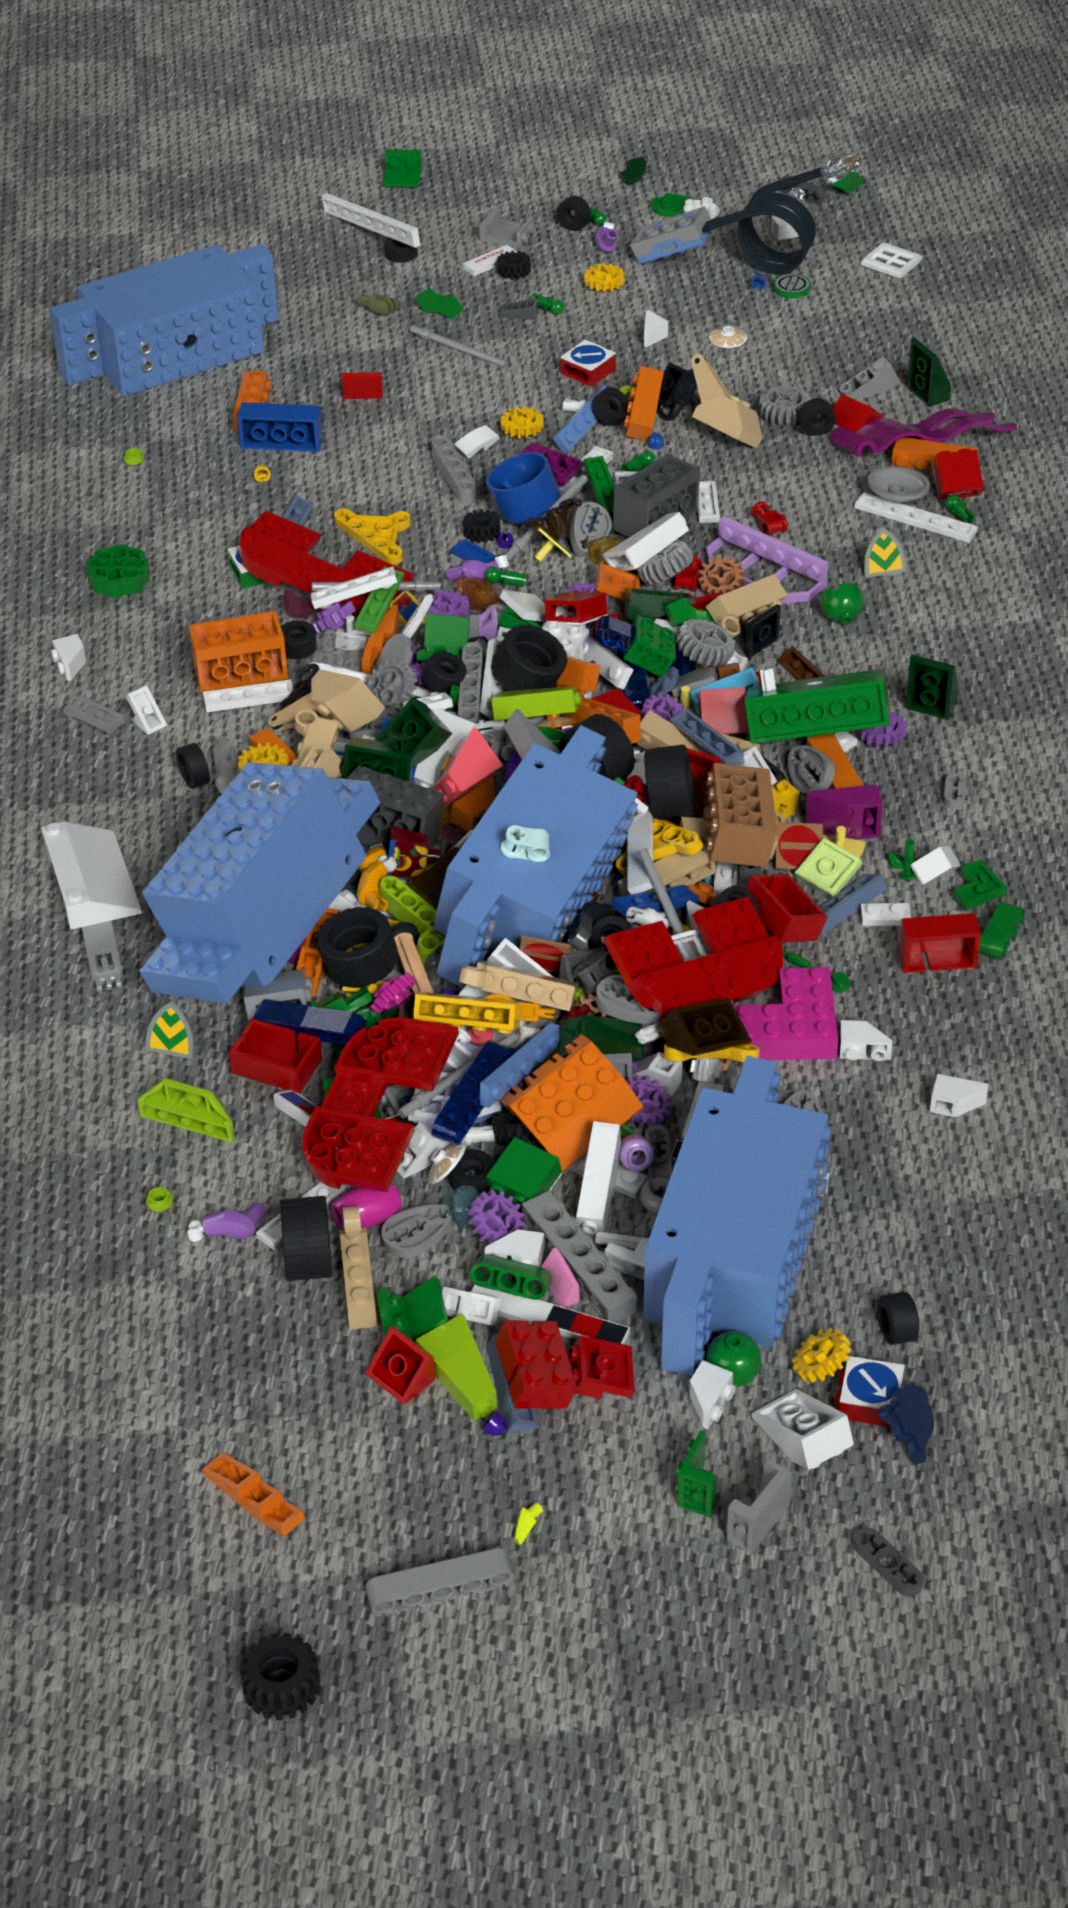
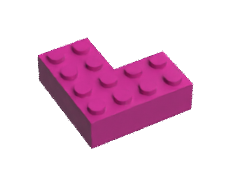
M830 967L780 968V1004L733 1005L752 1040L750 1044L760 1047V1059H837L838 1032Z

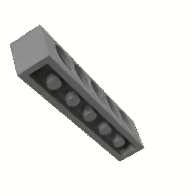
M547 1191L522 1203V1213L525 1214L522 1220L531 1231L544 1233L545 1248L549 1253L553 1248L557 1247L577 1280L579 1291L602 1319L617 1323L636 1313L638 1296L634 1288L627 1286L623 1281L620 1271L616 1268L614 1269L609 1264L605 1253L595 1247L591 1236L582 1231L577 1219L568 1214L563 1202L559 1198L556 1199L550 1191Z

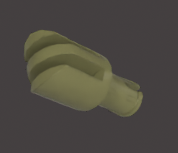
M361 294L357 297L358 306L367 307L375 314L387 316L398 309V302L393 298L374 294L372 297Z

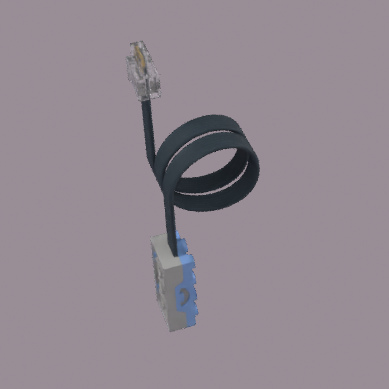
M846 150L828 155L829 160L825 166L764 185L753 194L745 210L711 220L704 206L641 226L630 246L639 264L651 263L658 258H667L677 252L683 253L693 247L700 248L705 244L706 237L710 235L709 231L738 222L737 235L741 250L755 268L775 275L791 272L799 267L806 257L815 239L816 226L811 213L800 201L786 194L772 192L822 176L826 184L843 180L847 173L857 169L861 157L858 151L847 154ZM771 215L786 221L797 232L801 240L802 249L783 253L769 248L757 235L752 217ZM765 259H767V260H769V261H772V262L785 263V264H775V263L768 262V261H766Z

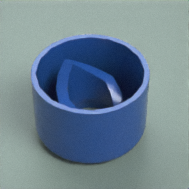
M528 452L510 457L495 466L486 479V484L500 517L510 524H523L530 517L540 518L561 496L548 459L541 453Z

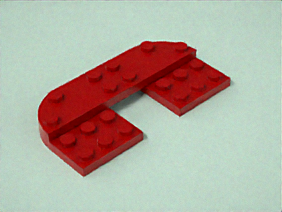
M266 510L250 528L245 526L240 535L239 556L243 560L242 565L254 576L278 587L284 582L311 594L316 592L311 590L312 582H347L381 571L384 566L388 568L394 567V570L404 572L402 582H411L414 577L413 573L360 550L356 551L343 568L310 555L309 552L320 541L321 534ZM371 591L341 600L339 603L341 605L351 601L356 609L351 615L359 616ZM397 591L393 600L397 596H399L403 591Z
M749 896L701 909L692 914L712 953L686 962L683 961L663 920L614 933L603 939L630 993L645 1009L650 1007L658 1011L661 1018H665L676 1008L729 998L731 1002H740L756 997L777 982L780 977L779 969L783 968L782 944L779 942L777 935L769 937Z
M396 1017L379 1020V1025L373 1026L369 1030L363 1027L350 1038L335 1065L336 1076L321 1107H315L303 1133L302 1146L311 1173L317 1180L335 1189H340L341 1185L345 1184L382 1192L388 1191L415 1130L413 1124L373 1116L388 1084L428 1091L434 1090L459 1035L458 1026Z

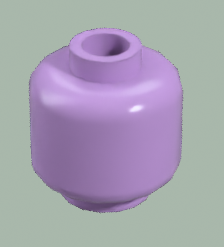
M637 1134L624 1137L621 1140L619 1159L623 1166L634 1172L643 1171L650 1166L654 1153L648 1140Z

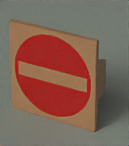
M776 822V835L778 839L776 869L797 870L823 839V824Z
M525 935L521 936L520 951L524 952L547 972L560 974L562 955L570 954L571 945Z

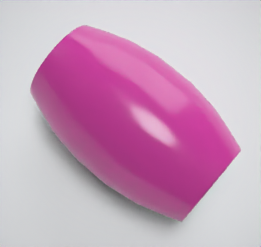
M393 1182L387 1192L356 1187L331 1204V1212L338 1229L345 1230L343 1207L359 1206L361 1228L369 1229L385 1222L389 1217L396 1214L402 1208V1202Z

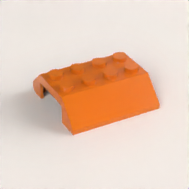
M582 1034L572 1041L575 1047L570 1043L565 1046L568 1053L565 1059L556 1053L552 1057L555 1063L549 1059L532 1072L535 1079L530 1076L524 1079L528 1086L527 1089L523 1091L515 1086L511 1089L515 1095L508 1091L500 1099L508 1111L520 1119L543 1146L544 1150L559 1158L562 1173L588 1153L594 1121L618 1124L621 1127L644 1109L624 1077L595 1044Z

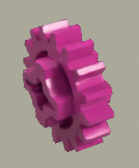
M408 972L399 979L394 976L385 982L373 995L376 1000L369 1009L382 1014L402 1002L405 1003L412 996L410 990L417 981Z

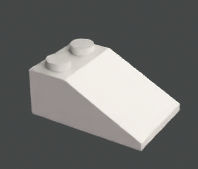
M797 1389L751 1413L754 1421L786 1456L807 1470L820 1466L822 1462L833 1456L840 1455L844 1450L854 1445L846 1414Z

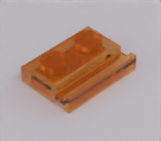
M459 578L457 586L463 596H467L471 609L482 610L493 604H502V601L486 578H484V581H480L479 578Z

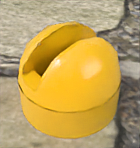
M262 464L256 466L254 469L255 479L258 482L268 481L270 478L269 468Z

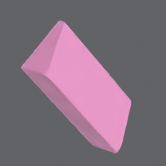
M557 1247L553 1248L541 1267L547 1269L552 1275L550 1289L559 1306L567 1307L580 1301L579 1284Z

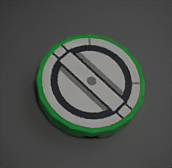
M784 274L774 280V292L776 291L780 297L787 299H797L802 295L806 296L811 289L810 280L799 274Z

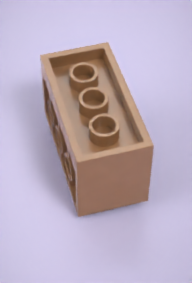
M713 763L712 771L708 772L706 776L707 790H703L701 796V804L705 805L703 809V820H706L704 835H708L706 851L710 853V861L767 867L777 834L770 769Z

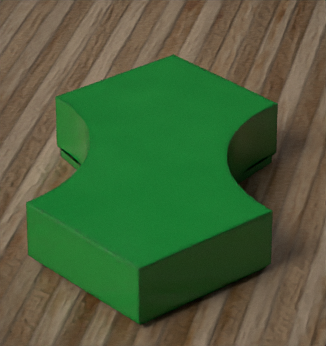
M429 287L415 298V301L426 313L439 312L448 319H452L464 309L453 294L440 295Z
M685 598L664 607L673 627L681 626L684 621L689 619L695 620L696 618L700 620L706 619L716 624L708 610L701 611L693 608Z

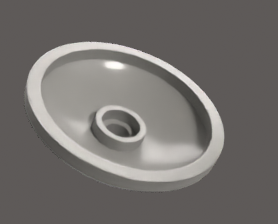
M882 467L872 471L868 476V486L878 496L892 502L905 503L918 500L925 496L930 489L928 478L920 472L909 468Z

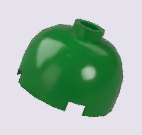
M852 583L839 584V589L832 590L831 587L824 591L819 598L824 616L831 622L844 625L853 622L861 614L864 606L863 595L859 586Z
M727 1331L711 1341L706 1352V1362L733 1372V1385L740 1387L751 1383L760 1372L761 1351L756 1341L746 1333Z

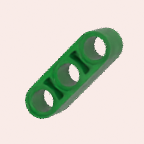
M1000 902L980 938L978 953L1002 960L1001 955H1005L1011 944L1009 940L1014 938L1019 929L1018 924H1021L1023 921L1025 909Z
M489 1254L480 1256L470 1271V1278L477 1286L532 1300L543 1298L552 1284V1275L545 1268ZM480 1267L487 1268L490 1274L483 1273ZM506 1273L513 1274L517 1281L508 1279ZM532 1280L540 1281L543 1287L535 1286Z

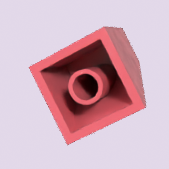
M476 727L455 747L433 786V789L445 793L443 801L445 808L488 781L503 766Z

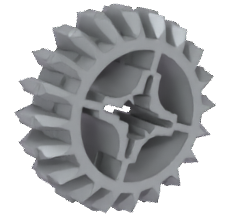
M775 385L774 388L769 387L768 390L763 391V394L760 395L758 410L761 418H765V422L771 421V424L778 423L779 426L785 424L787 427L792 423L795 426L798 422L797 414L800 407L808 400H811L809 393L805 392V389H799V386Z
M684 541L671 543L637 568L638 575L646 585H654L666 581L692 563L694 558L692 551Z
M696 618L695 620L689 619L684 621L677 632L676 645L679 647L678 650L683 652V656L689 657L690 661L703 664L705 667L710 665L712 668H715L716 666L720 667L723 664H727L735 651L733 635L727 633V629L721 628V625H716L714 622H709L706 619L700 620Z

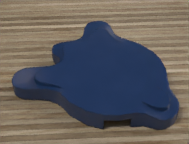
M905 1385L893 1392L890 1403L881 1406L878 1413L881 1420L891 1426L896 1441L900 1443L907 1442L911 1460L915 1464H920L926 1461V1443L933 1433L934 1417L926 1390L920 1385Z

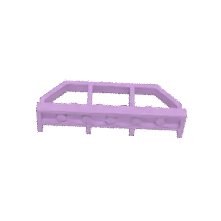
M725 516L719 520V537L706 547L707 561L709 558L714 561L712 553L728 541L753 552L740 562L744 571L762 556L784 566L775 573L779 581L792 570L818 581L809 591L787 593L788 596L781 601L782 603L810 601L827 587L828 561ZM744 577L745 583L741 586L743 587L754 581Z

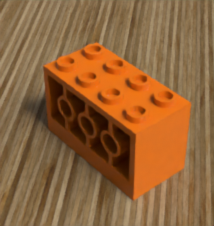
M276 611L189 625L193 664L201 693L288 679L284 636Z

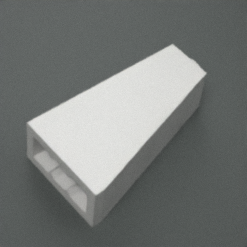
M680 512L666 514L606 551L603 556L609 566L623 571L635 570L689 531L686 520Z
M434 709L435 715L453 734L438 751L417 765L413 776L415 784L426 788H433L435 771L446 751L451 754L453 753L455 747L476 727L475 723L441 709Z
M593 1122L576 1215L579 1227L588 1234L605 1231L620 1164L621 1133L620 1125Z

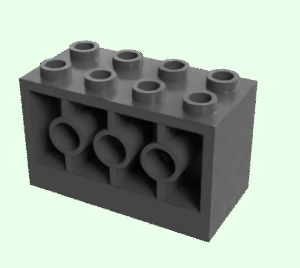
M666 454L614 486L613 530L624 536L631 537L666 514L680 512L687 519L698 512L700 468L670 454Z
M357 766L347 779L370 781L380 801L379 806L356 834L360 844L370 847L382 843V846H384L388 853L391 826L426 834L428 836V849H432L439 839L445 793L414 784L411 781L395 778L390 774L373 771L368 767Z

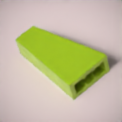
M576 686L501 691L491 698L494 721L509 719L516 709H519L526 717L576 712L582 703L581 694L577 692Z
M462 1313L416 1339V1343L434 1356L435 1377L473 1421L493 1413L495 1408H497L496 1389L466 1318Z

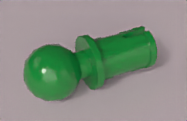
M590 208L591 219L589 222L593 221L596 226H603L604 222L607 221L606 215L603 212H598L596 208Z
M533 293L530 298L539 299V307L543 308L546 312L550 309L553 314L559 315L564 311V303L561 300L553 301L552 297H544L537 293Z
M644 451L641 455L634 456L631 461L622 464L621 468L624 469H621V471L636 472L655 462V455L651 451Z
M949 495L946 498L945 506L948 510L952 511L954 516H958L965 523H969L968 521L970 523L974 522L975 514L967 508L966 503L961 501L957 495Z
M495 566L489 567L485 572V578L490 583H496L501 580L502 585L511 584L524 587L525 573L511 572L507 568L501 572Z

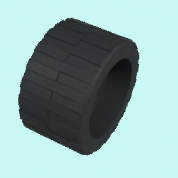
M522 624L512 627L507 632L492 659V669L499 683L509 691L554 688L566 668L568 662L567 653L562 643L547 630L545 631L533 625Z
M594 714L562 734L559 742V750L563 752L580 725L606 737L604 747L607 749L603 759L599 761L602 766L598 774L614 781L616 777L624 779L634 770L635 757L631 741L625 731L612 718L603 714Z
M681 744L646 749L644 754L645 777L652 816L660 820L694 815V786L687 747Z
M355 907L338 912L322 925L317 936L318 948L329 977L335 983H339V985L344 987L356 988L375 984L391 973L398 961L399 952L389 921L384 914L376 909ZM361 943H370L362 949L345 952L346 950L355 945Z
M314 1196L281 1199L280 1216L286 1280L296 1281L332 1277L326 1197Z

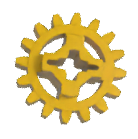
M605 263L595 264V267L589 266V269H586L584 273L585 285L590 286V289L596 288L597 292L599 290H603V292H606V290L613 291V288L619 289L620 286L624 285L625 281L623 269H619L618 265L613 266L612 263L609 265Z
M517 406L515 409H508V412H503V416H501V430H504V434L510 433V437L517 435L518 438L522 436L529 438V435L536 436V432L541 433V428H544L543 414H540L539 410L534 411L533 407L527 409L524 406L523 409H520Z
M258 743L256 748L249 746V751L243 750V756L238 757L239 772L248 762L276 765L289 764L285 749H279L277 744L270 747V743H267L265 746Z
M829 1328L826 1333L821 1329L818 1331L817 1336L810 1334L806 1340L807 1342L802 1341L800 1343L802 1348L794 1351L797 1357L792 1359L793 1369L805 1382L810 1380L811 1383H814L817 1378L824 1381L826 1375L833 1377L837 1369L843 1368L841 1363L849 1360L847 1354L852 1351L849 1346L851 1343L839 1329L834 1331L832 1328Z

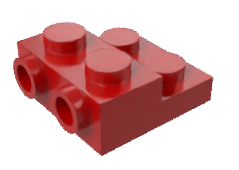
M579 1335L574 1345H570L567 1356L569 1362H572V1371L577 1384L574 1394L600 1399L605 1392L631 1398L635 1392L632 1346Z

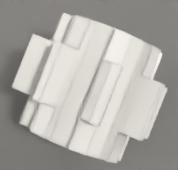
M695 1058V1060H691L689 1072L693 1073L692 1080L715 1083V1078H719L721 1065H718L719 1059Z

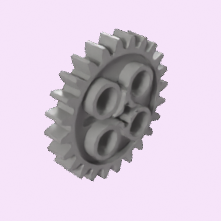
M393 659L392 662L386 660L385 666L380 663L379 669L373 668V674L371 676L366 675L367 682H363L385 706V709L378 718L395 717L403 708L402 702L409 701L410 698L415 697L412 691L417 689V686L414 685L418 681L414 677L416 673L412 670V667L401 660Z

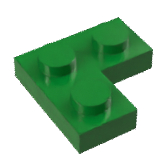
M981 859L961 866L960 874L968 884L954 888L953 897L965 910L1007 895V887Z

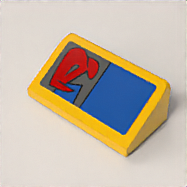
M404 590L391 602L389 609L393 605H398L399 620L405 626L420 603L408 590ZM426 615L421 624H425Z

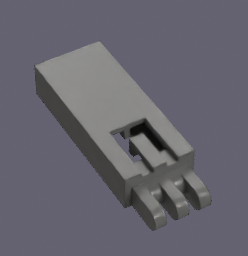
M112 920L82 927L92 982H96L97 992H103L102 985L104 984L107 986V991L112 990L111 983H115L117 989L122 988L120 977H123ZM104 954H108L110 965H108L107 957H104ZM97 955H102V958H101V964H102V966H100V967H99V962H98V957H97Z

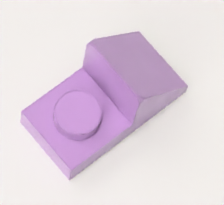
M494 606L479 615V636H484L489 641L496 638L498 618Z

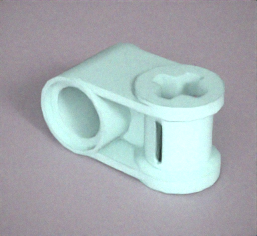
M517 825L510 826L507 829L506 839L500 846L501 852L506 857L534 862H543L550 857L549 834L546 830Z

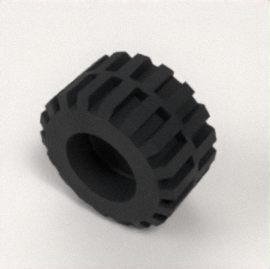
M278 1633L271 1634V1638L266 1639L265 1636L260 1638L258 1645L253 1643L249 1647V1653H244L242 1657L243 1664H240L243 1692L249 1706L252 1705L255 1713L259 1714L263 1711V1716L267 1719H270L272 1715H276V1720H283V1715L289 1714L291 1719L296 1717V1711L300 1710L302 1714L307 1711V1703L313 1705L316 1701L315 1694H319L320 1690L317 1656L315 1651L312 1652V1646L308 1642L303 1644V1638L296 1636L293 1639L289 1633H284L281 1637H278ZM285 1669L295 1673L290 1679L282 1682H272L265 1679L270 1673L277 1670Z

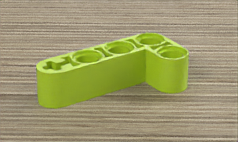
M395 876L383 877L378 893L388 902L386 910L400 922L413 923L417 927L420 937L416 949L421 962L424 965L433 963L441 956L446 935L433 929L437 910Z

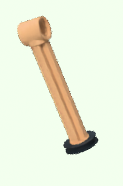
M401 922L391 926L399 952L398 957L405 974L408 972L417 981L411 988L414 998L415 994L421 992L434 993L415 947L420 937L417 927L409 922Z

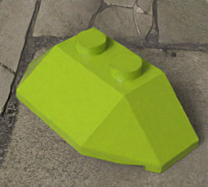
M164 1078L143 1093L137 1100L140 1116L231 1143L235 1140L233 1122L221 1098L212 1091Z

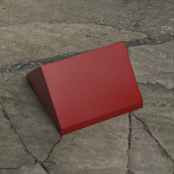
M381 372L342 373L343 399L383 398V377Z
M840 394L833 408L836 416L835 425L844 426L854 432L859 431L873 420L884 418L874 408L843 394Z
M391 1326L365 1374L402 1404L406 1405L435 1381L434 1356L395 1326Z

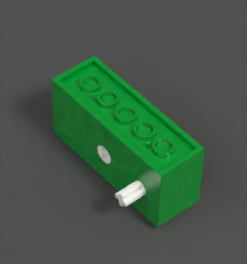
M765 668L760 670L762 685L749 687L745 696L752 744L888 726L890 722V706L885 669L775 683L774 669Z

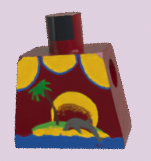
M391 826L387 855L388 859L391 856L394 858L397 866L393 871L388 872L386 876H417L425 870L426 863H434L441 858V850L428 849V836L426 834Z

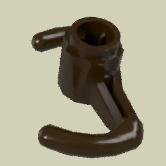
M576 497L563 500L558 508L555 507L546 511V516L541 518L530 517L523 522V525L530 529L537 527L548 528L550 535L554 539L562 538L570 533V527L566 519L569 507L574 505L580 507L582 500Z

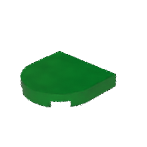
M666 193L665 196L659 198L655 196L651 200V210L660 216L673 217L684 213L685 201L692 199V197L673 193Z

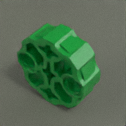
M127 545L101 548L94 552V556L88 559L86 563L88 581L92 586V590L97 594H105L113 598L136 594L143 590V586L150 581L149 561L145 558V552L139 548H132Z

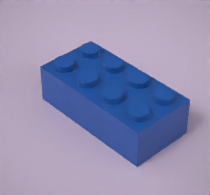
M241 403L237 415L241 448L320 452L324 439L321 406Z

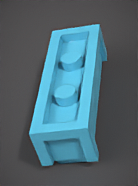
M753 667L691 690V699L698 717L699 690L745 687L747 693L749 687L759 686V679Z

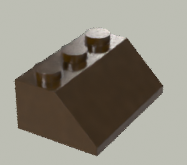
M453 847L407 883L410 889L436 910L447 867L459 852L460 848Z
M729 998L673 1009L657 1024L668 1047L692 1056L742 1046L752 1042Z

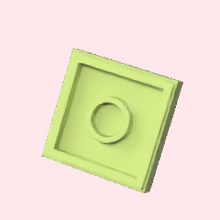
M823 838L795 871V875L833 897L841 891L863 863L860 858Z

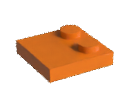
M600 562L597 568V591L605 592L624 602L625 588L639 589V576Z

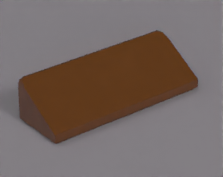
M793 645L776 660L796 680L826 677Z

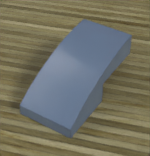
M672 666L662 678L657 677V682L650 687L649 697L652 694L657 696L658 693L664 696L670 692L677 683L679 670Z

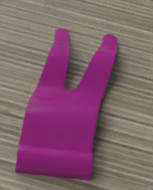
M944 409L934 413L926 420L912 425L902 424L889 418H881L867 423L857 432L840 426L833 430L830 440L831 443L859 457L862 456V449L872 454L880 452L905 436H918L928 441L943 442L974 426H986L997 431L1006 432L1016 430L1017 424L989 423L986 420L995 418V414L990 412L970 414L960 409ZM957 416L968 417L957 419L943 428L933 431L950 418Z

